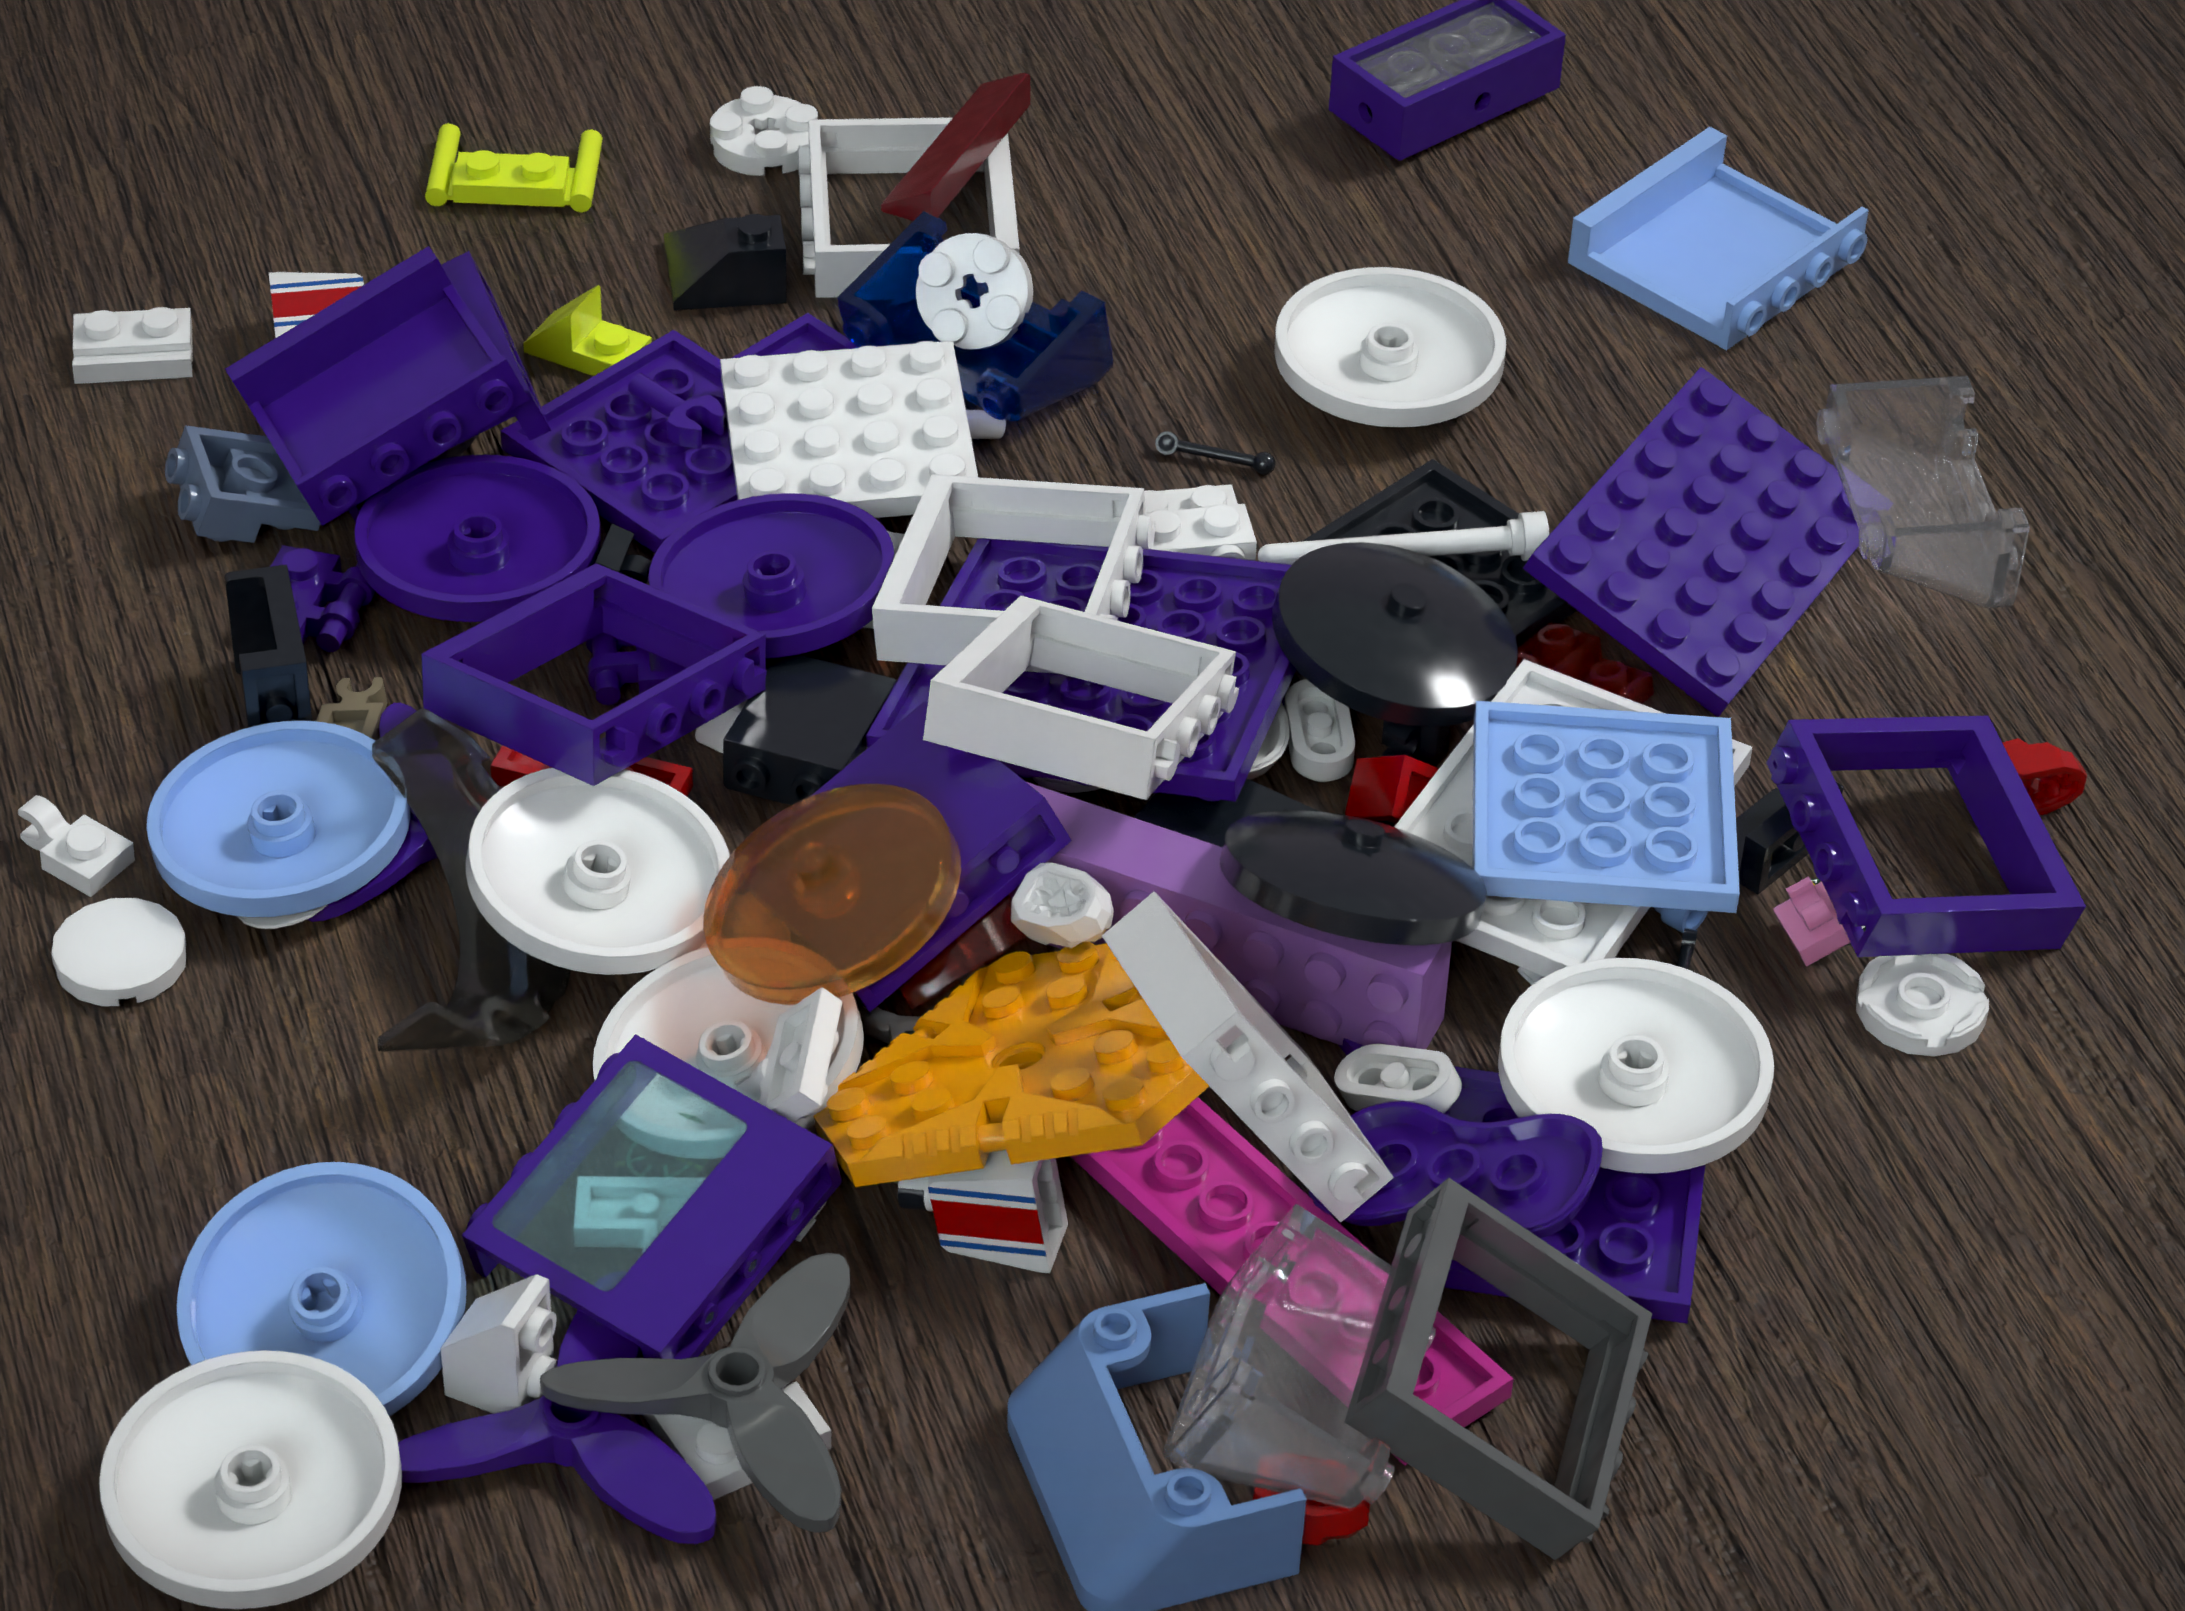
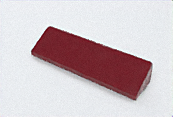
M1020 73L981 84L882 202L881 211L932 226L1031 105L1030 74Z

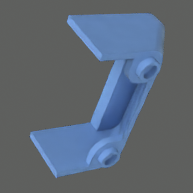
M1205 1283L1114 1304L1092 1311L1023 1380L1009 1397L1007 1411L1009 1435L1077 1598L1087 1611H1155L1299 1574L1306 1509V1497L1302 1489L1231 1506L1219 1481L1204 1471L1181 1468L1154 1475L1117 1389L1204 1369L1210 1292Z

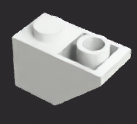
M533 1275L475 1299L441 1347L445 1396L493 1414L512 1410L543 1396L540 1390V1376L548 1370L556 1368L558 1360L554 1359L553 1334L557 1319L556 1314L551 1311L549 1279Z

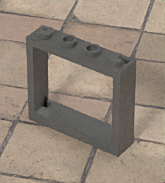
M1447 1178L1407 1213L1344 1422L1556 1560L1581 1541L1583 1543L1592 1541L1593 1533L1599 1529L1601 1520L1609 1515V1508L1605 1504L1610 1482L1617 1473L1623 1459V1453L1619 1450L1624 1426L1631 1418L1636 1406V1399L1632 1394L1637 1373L1644 1365L1648 1353L1643 1349L1652 1313L1451 1178ZM1452 1259L1589 1349L1554 1486L1413 1394Z

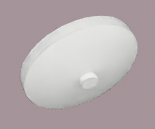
M1369 267L1325 276L1306 285L1287 301L1279 314L1275 332L1274 355L1277 367L1286 383L1313 406L1339 418L1357 423L1381 427H1417L1440 423L1461 416L1479 406L1494 392L1503 374L1506 337L1502 324L1494 311L1468 289L1450 280L1426 272L1392 267Z
M554 768L540 770L511 782L493 795L477 815L471 829L466 856V877L471 896L483 917L501 936L522 951L542 961L569 970L591 974L621 975L650 971L679 956L698 949L713 934L723 917L732 878L728 848L720 831L710 817L687 796L671 786L649 776L626 769L595 786Z
M740 940L715 944L691 951L663 964L637 982L618 1001L603 1023L597 1037L593 1055L594 1080H596L598 1072L606 1059L614 1053H619L632 1037L637 1034L733 1088L736 1086L734 1085L735 1081L744 1078L756 1070L759 1063L765 1060L773 1042L778 1016L823 987L843 1002L836 1030L839 1033V1041L831 1055L825 1082L828 1085V1093L822 1106L814 1114L816 1115L827 1107L828 1099L838 1092V1085L853 1072L856 1073L863 1051L864 1034L862 1020L854 995L847 981L828 961L804 948L777 941ZM657 1075L655 1082L618 1123L616 1128L631 1142L651 1153L681 1161L716 1162L721 1161L745 1133L747 1126ZM813 1116L807 1119L801 1118L795 1122V1124L804 1129L809 1128L815 1123Z
M1606 958L1585 961L1554 971L1530 986L1511 1007L1502 1029L1498 1069L1504 1094L1519 1118L1538 1114H1564L1584 1120L1596 1129L1602 1139L1603 1152L1600 1167L1623 1172L1655 1174L1688 1170L1708 1164L1727 1155L1744 1143L1756 1130L1767 1110L1774 1077V1060L1769 1039L1755 1015L1743 1002L1721 985L1698 973L1664 962L1638 958Z
M262 1350L226 1354L196 1363L169 1376L144 1394L128 1410L110 1437L102 1460L99 1486L108 1533L123 1560L137 1575L160 1591L186 1602L214 1608L249 1609L278 1605L302 1598L332 1584L357 1566L374 1549L393 1519L401 1491L402 1469L398 1440L393 1423L385 1407L365 1384L345 1370L318 1358L285 1351Z

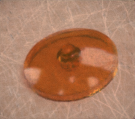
M887 784L849 785L818 793L801 800L771 817L753 831L733 851L720 869L709 891L703 916V930L709 951L726 978L736 988L755 999L769 1003L796 1005L821 987L837 998L863 989L890 974L909 960L933 936L945 919L955 899L960 882L961 856L958 844L938 809L923 796L906 788Z

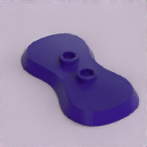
M1400 1101L1373 1105L1352 1114L1351 1117L1394 1178L1343 1221L1358 1226H1379L1405 1221L1408 1211L1447 1178H1451L1537 1237L1543 1238L1563 1229L1573 1220L1584 1205L1601 1164L1603 1152L1602 1139L1596 1129L1584 1120L1564 1114H1538L1499 1122H1471L1453 1118L1429 1106L1414 1102ZM1309 1190V1196L1314 1200L1313 1203L1325 1213L1334 1216Z

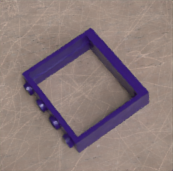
M597 563L421 654L424 710L592 786L601 783L764 691L767 673L765 670L766 634ZM602 632L686 668L593 720L509 684L510 681ZM606 731V737L600 739V734Z
M1988 715L1788 720L1775 747L1771 750V755L1766 762L1772 774L1771 780L1780 791L1790 813L1792 825L1799 832L1812 859L1815 874L1822 881L1837 913L1838 922L1843 925L1857 957L2061 949L2086 908ZM1947 768L2010 894L1892 899L1831 771ZM1861 926H1865L1866 930L1863 931Z

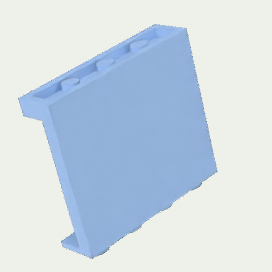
M1708 127L1574 217L1568 263L1727 351L1746 336L1754 335L1764 323L1781 311L1789 310L1799 298L1813 288L1821 287L1830 276L1844 266L1853 264L1860 258L1867 244V235L1864 233L1868 209L1860 207L1838 224L1723 164L1727 135L1712 127Z

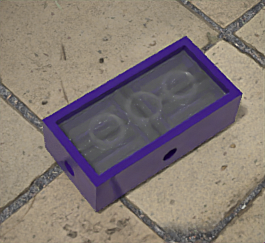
M1459 0L1334 55L1332 60L1329 111L1395 159L1401 161L1560 88L1566 34L1517 0Z

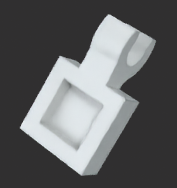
M37 795L18 809V815L32 823L20 833L21 839L33 849L40 851L42 869L89 897L96 894L135 861L133 842L86 815L81 816L70 825L65 821L55 805L46 798Z

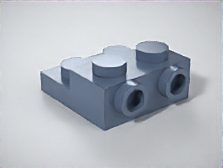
M185 425L178 447L171 448L167 455L165 477L169 484L179 485L178 515L181 520L192 521L197 536L207 537L219 542L235 540L254 543L261 524L271 525L283 530L293 528L319 530V520L296 486L267 436Z

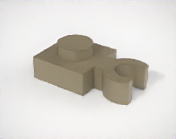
M374 677L371 687L361 692H353L350 678H342L336 685L339 703L322 704L316 721L353 729L374 739L381 745L380 717L388 703L382 677Z

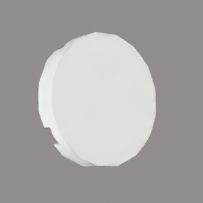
M110 898L87 905L66 918L53 937L51 955L56 975L62 988L78 1000L99 1006H120L119 999H129L136 996L137 1003L155 998L174 985L185 969L186 938L177 916L160 904L139 898Z
M1952 955L1878 956L1868 963L1859 977L1856 992V1012L1865 1029L1883 1044L1907 1054L1935 1057L1959 1052L1977 1040L1986 1025L1989 998L1987 999L1984 994L1985 984L1980 975L1961 959Z

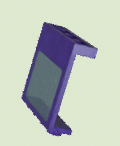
M635 1034L619 1053H614L606 1059L598 1072L597 1079L577 1102L570 1103L561 1111L555 1122L554 1129L536 1150L525 1154L517 1162L510 1180L491 1202L484 1203L477 1208L471 1216L467 1228L462 1234V1238L475 1272L486 1278L498 1263L525 1279L533 1275L549 1279L550 1294L640 1346L644 1358L699 1357L842 1183L833 1144Z

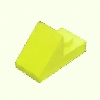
M597 285L554 311L523 343L525 353L595 376L652 343V337L603 321L600 286Z

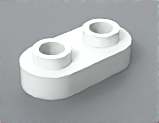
M1307 679L1293 684L1286 692L1284 705L1289 722L1288 746L1293 767L1302 776L1318 782H1328L1344 777L1353 767L1355 737L1349 707L1323 693Z
M1370 1044L1354 1050L1340 1062L1334 1075L1335 1084L1345 1102L1356 1111L1381 1103L1404 1101L1423 1104L1445 1113L1456 1101L1462 1088L1461 1079L1446 1054L1439 1051L1386 1044Z

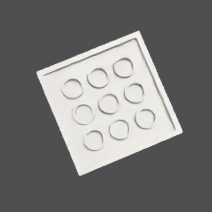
M922 341L916 344L862 346L855 349L830 351L808 350L792 354L747 355L741 358L720 359L737 500L768 494H812L850 503L868 512L875 518L914 515L931 474L978 477L953 341Z

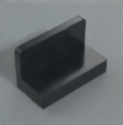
M1837 783L1839 790L1842 794L1844 786ZM1778 788L1771 790L1736 818L1739 883L1757 895L1809 854L1799 832L1792 825L1790 813Z

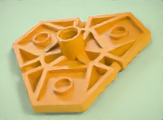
M1082 942L1073 948L1064 947L1060 951L1031 955L1028 952H1013L1004 955L987 967L980 968L965 981L963 986L959 985L950 993L948 998H943L936 1004L933 1010H929L920 1017L913 1027L914 1033H901L890 1042L888 1047H884L876 1053L872 1060L865 1062L858 1069L857 1073L853 1072L838 1085V1092L828 1099L827 1107L814 1115L813 1118L818 1136L833 1144L838 1164L854 1186L860 1187L984 1169L989 1153L1006 1150L1012 1165L1142 1146L1205 1091L1209 1085L1181 1057L1107 943L1095 945L1091 942Z

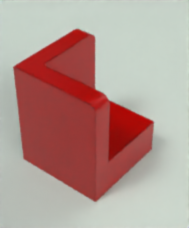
M1407 755L1357 758L1345 815L1372 821H1388L1396 825L1439 768Z

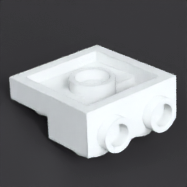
M1232 484L1219 486L1204 485L1196 488L1163 491H1144L1146 516H1151V521H1155V537L1151 549L1255 561L1257 541L1245 504L1237 503Z

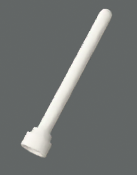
M1545 511L1523 512L1518 514V519L1508 520L1507 526L1267 544L1259 550L1258 560L1261 562L1292 565L1300 557L1321 547L1340 543L1366 542L1396 546L1425 556L1508 550L1510 556L1521 555L1522 561H1528L1532 553L1549 536V526Z

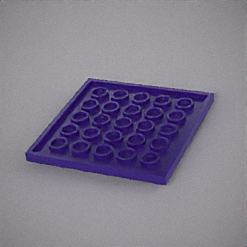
M978 538L940 606L1005 611L1016 599L1024 596L1085 612L1109 547ZM1153 549L1143 550L1141 579L1139 583H1131L1128 614L1125 618L1118 617L1117 621L1236 651L1232 676L1236 677L1235 687L1239 688L1233 710L1230 713L1224 712L1221 715L1211 735L1204 734L1198 741L1193 755L1190 758L1184 757L1177 765L1172 779L1169 781L1163 780L1153 793L1161 792L1193 796L1206 801L1225 800L1236 802L1296 672V668L1288 660L1276 639L1272 623L1273 604L1281 581L1291 565ZM906 664L866 735L867 748L922 702L928 703L931 679L946 665ZM1024 671L1003 692L1007 695L1143 731H1148L1173 704L1063 674ZM1000 761L1022 778L1040 777L1073 781L1081 785L1092 786Z

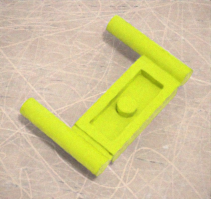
M444 124L440 127L425 194L426 201L429 204L442 206L447 200H453V203L548 207L570 205L577 212H586L591 208L603 140L602 135L598 131L586 130L581 134L576 167L570 168L569 156H550L545 153H532L529 155L498 154L485 150L459 152L457 163H455L461 135L460 129L453 124Z

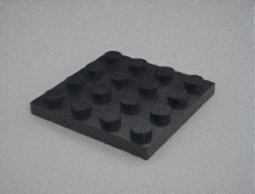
M1431 459L1303 541L1507 526V521L1518 519L1519 513L1436 460ZM1508 550L1428 556L1463 574L1493 599L1505 614L1513 629L1518 650L1578 611L1526 572L1523 567L1527 561H1522L1521 555L1510 556Z

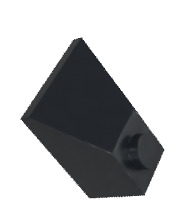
M749 214L743 217L723 218L663 234L674 311L787 303L786 246L780 215L764 216Z

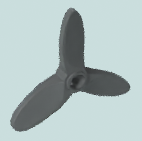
M833 1253L811 1256L797 1264L773 1283L748 1310L730 1347L720 1349L713 1354L687 1359L614 1358L564 1364L550 1369L540 1376L541 1393L555 1403L583 1410L614 1414H675L712 1421L716 1425L728 1430L741 1468L773 1508L798 1528L811 1532H828L835 1527L840 1516L841 1487L838 1474L825 1443L806 1413L781 1389L810 1366L835 1331L850 1297V1268L843 1256Z

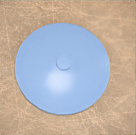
M317 721L273 722L252 726L222 736L204 745L182 760L166 776L153 796L147 815V834L158 872L170 888L186 900L205 909L233 916H284L309 911L335 902L355 892L375 878L392 861L405 840L410 823V803L405 778L399 764L386 748L374 739L353 729L331 723Z
M320 1162L301 1165L270 1175L243 1190L216 1213L198 1236L187 1257L178 1287L177 1323L180 1339L191 1365L226 1354L262 1350L285 1351L321 1359L345 1370L365 1384L376 1395L390 1416L417 1397L441 1370V1347L465 1313V1271L460 1252L444 1218L432 1202L408 1182L386 1171L357 1163Z

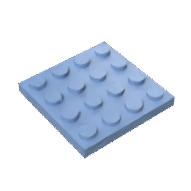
M1476 701L1473 735L1472 868L1484 881L1487 896L1736 913L1740 892L1731 718Z

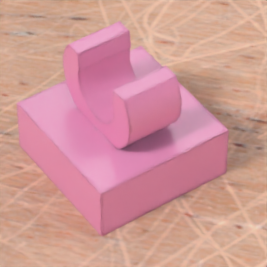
M1809 876L1786 888L1790 899L1772 908L1781 927L1806 967L1850 943L1843 925L1838 922L1837 913L1823 883L1820 882L1813 885Z

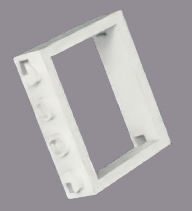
M953 118L808 120L809 145H798V171L800 175L803 275H814L815 298L916 296V282L919 276L918 268L920 262L940 243L831 245L827 174L908 173ZM1007 133L976 172H984L990 236L1005 242L1019 254ZM974 275L966 279V286L961 289V295H983L988 293L987 284L976 282Z
M931 474L872 607L877 660L947 665L1004 612L1000 610L926 605L955 536L1109 547L1085 612L1113 620H1118V617L1125 618L1130 605L1131 583H1139L1143 567V550L1152 548L1155 537V521H1151V516H1146L1144 488ZM1032 666L1025 670L1028 672L1055 673Z
M1020 596L931 679L923 740L1147 800L1163 780L1169 781L1172 779L1177 765L1184 757L1190 758L1193 755L1198 741L1204 734L1211 735L1221 715L1224 712L1230 713L1233 710L1239 693V688L1235 687L1236 677L1232 676L1236 651ZM1029 666L1173 704L1148 731H1143L1007 695L1003 692Z
M1155 891L1102 935L1181 1057L1340 1223L1394 1178L1309 1056ZM1290 1054L1291 1057L1287 1061H1285L1284 1058H1286Z

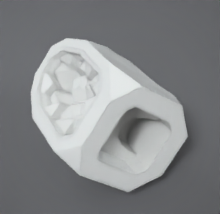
M1052 862L1040 863L1029 871L1011 902V922L1029 939L1044 945L1051 943L1073 948L1082 942H1095L1102 938L1107 929L1111 928L1114 914L1110 894L1099 882L1085 871Z

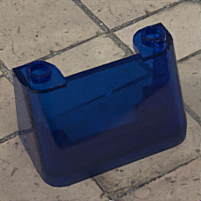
M923 211L837 297L841 318L844 323L843 331L855 346L859 348L862 346L880 347L916 344L922 341L942 342L934 336L932 330L921 317L916 300V282L919 276L918 268L921 260L944 241L941 236L947 231L945 221ZM974 275L966 279V286L961 289L962 300H970L972 308L981 306L980 296L988 293L987 284L976 282ZM1082 290L1071 302L1061 299L1051 310L1032 302L1029 312L1025 313L1022 323L1016 328L1018 330L1015 334L998 346L987 349H963L954 345L963 398L982 407L987 414L997 420L1019 421L1096 385L1113 367L1114 361L1105 302Z

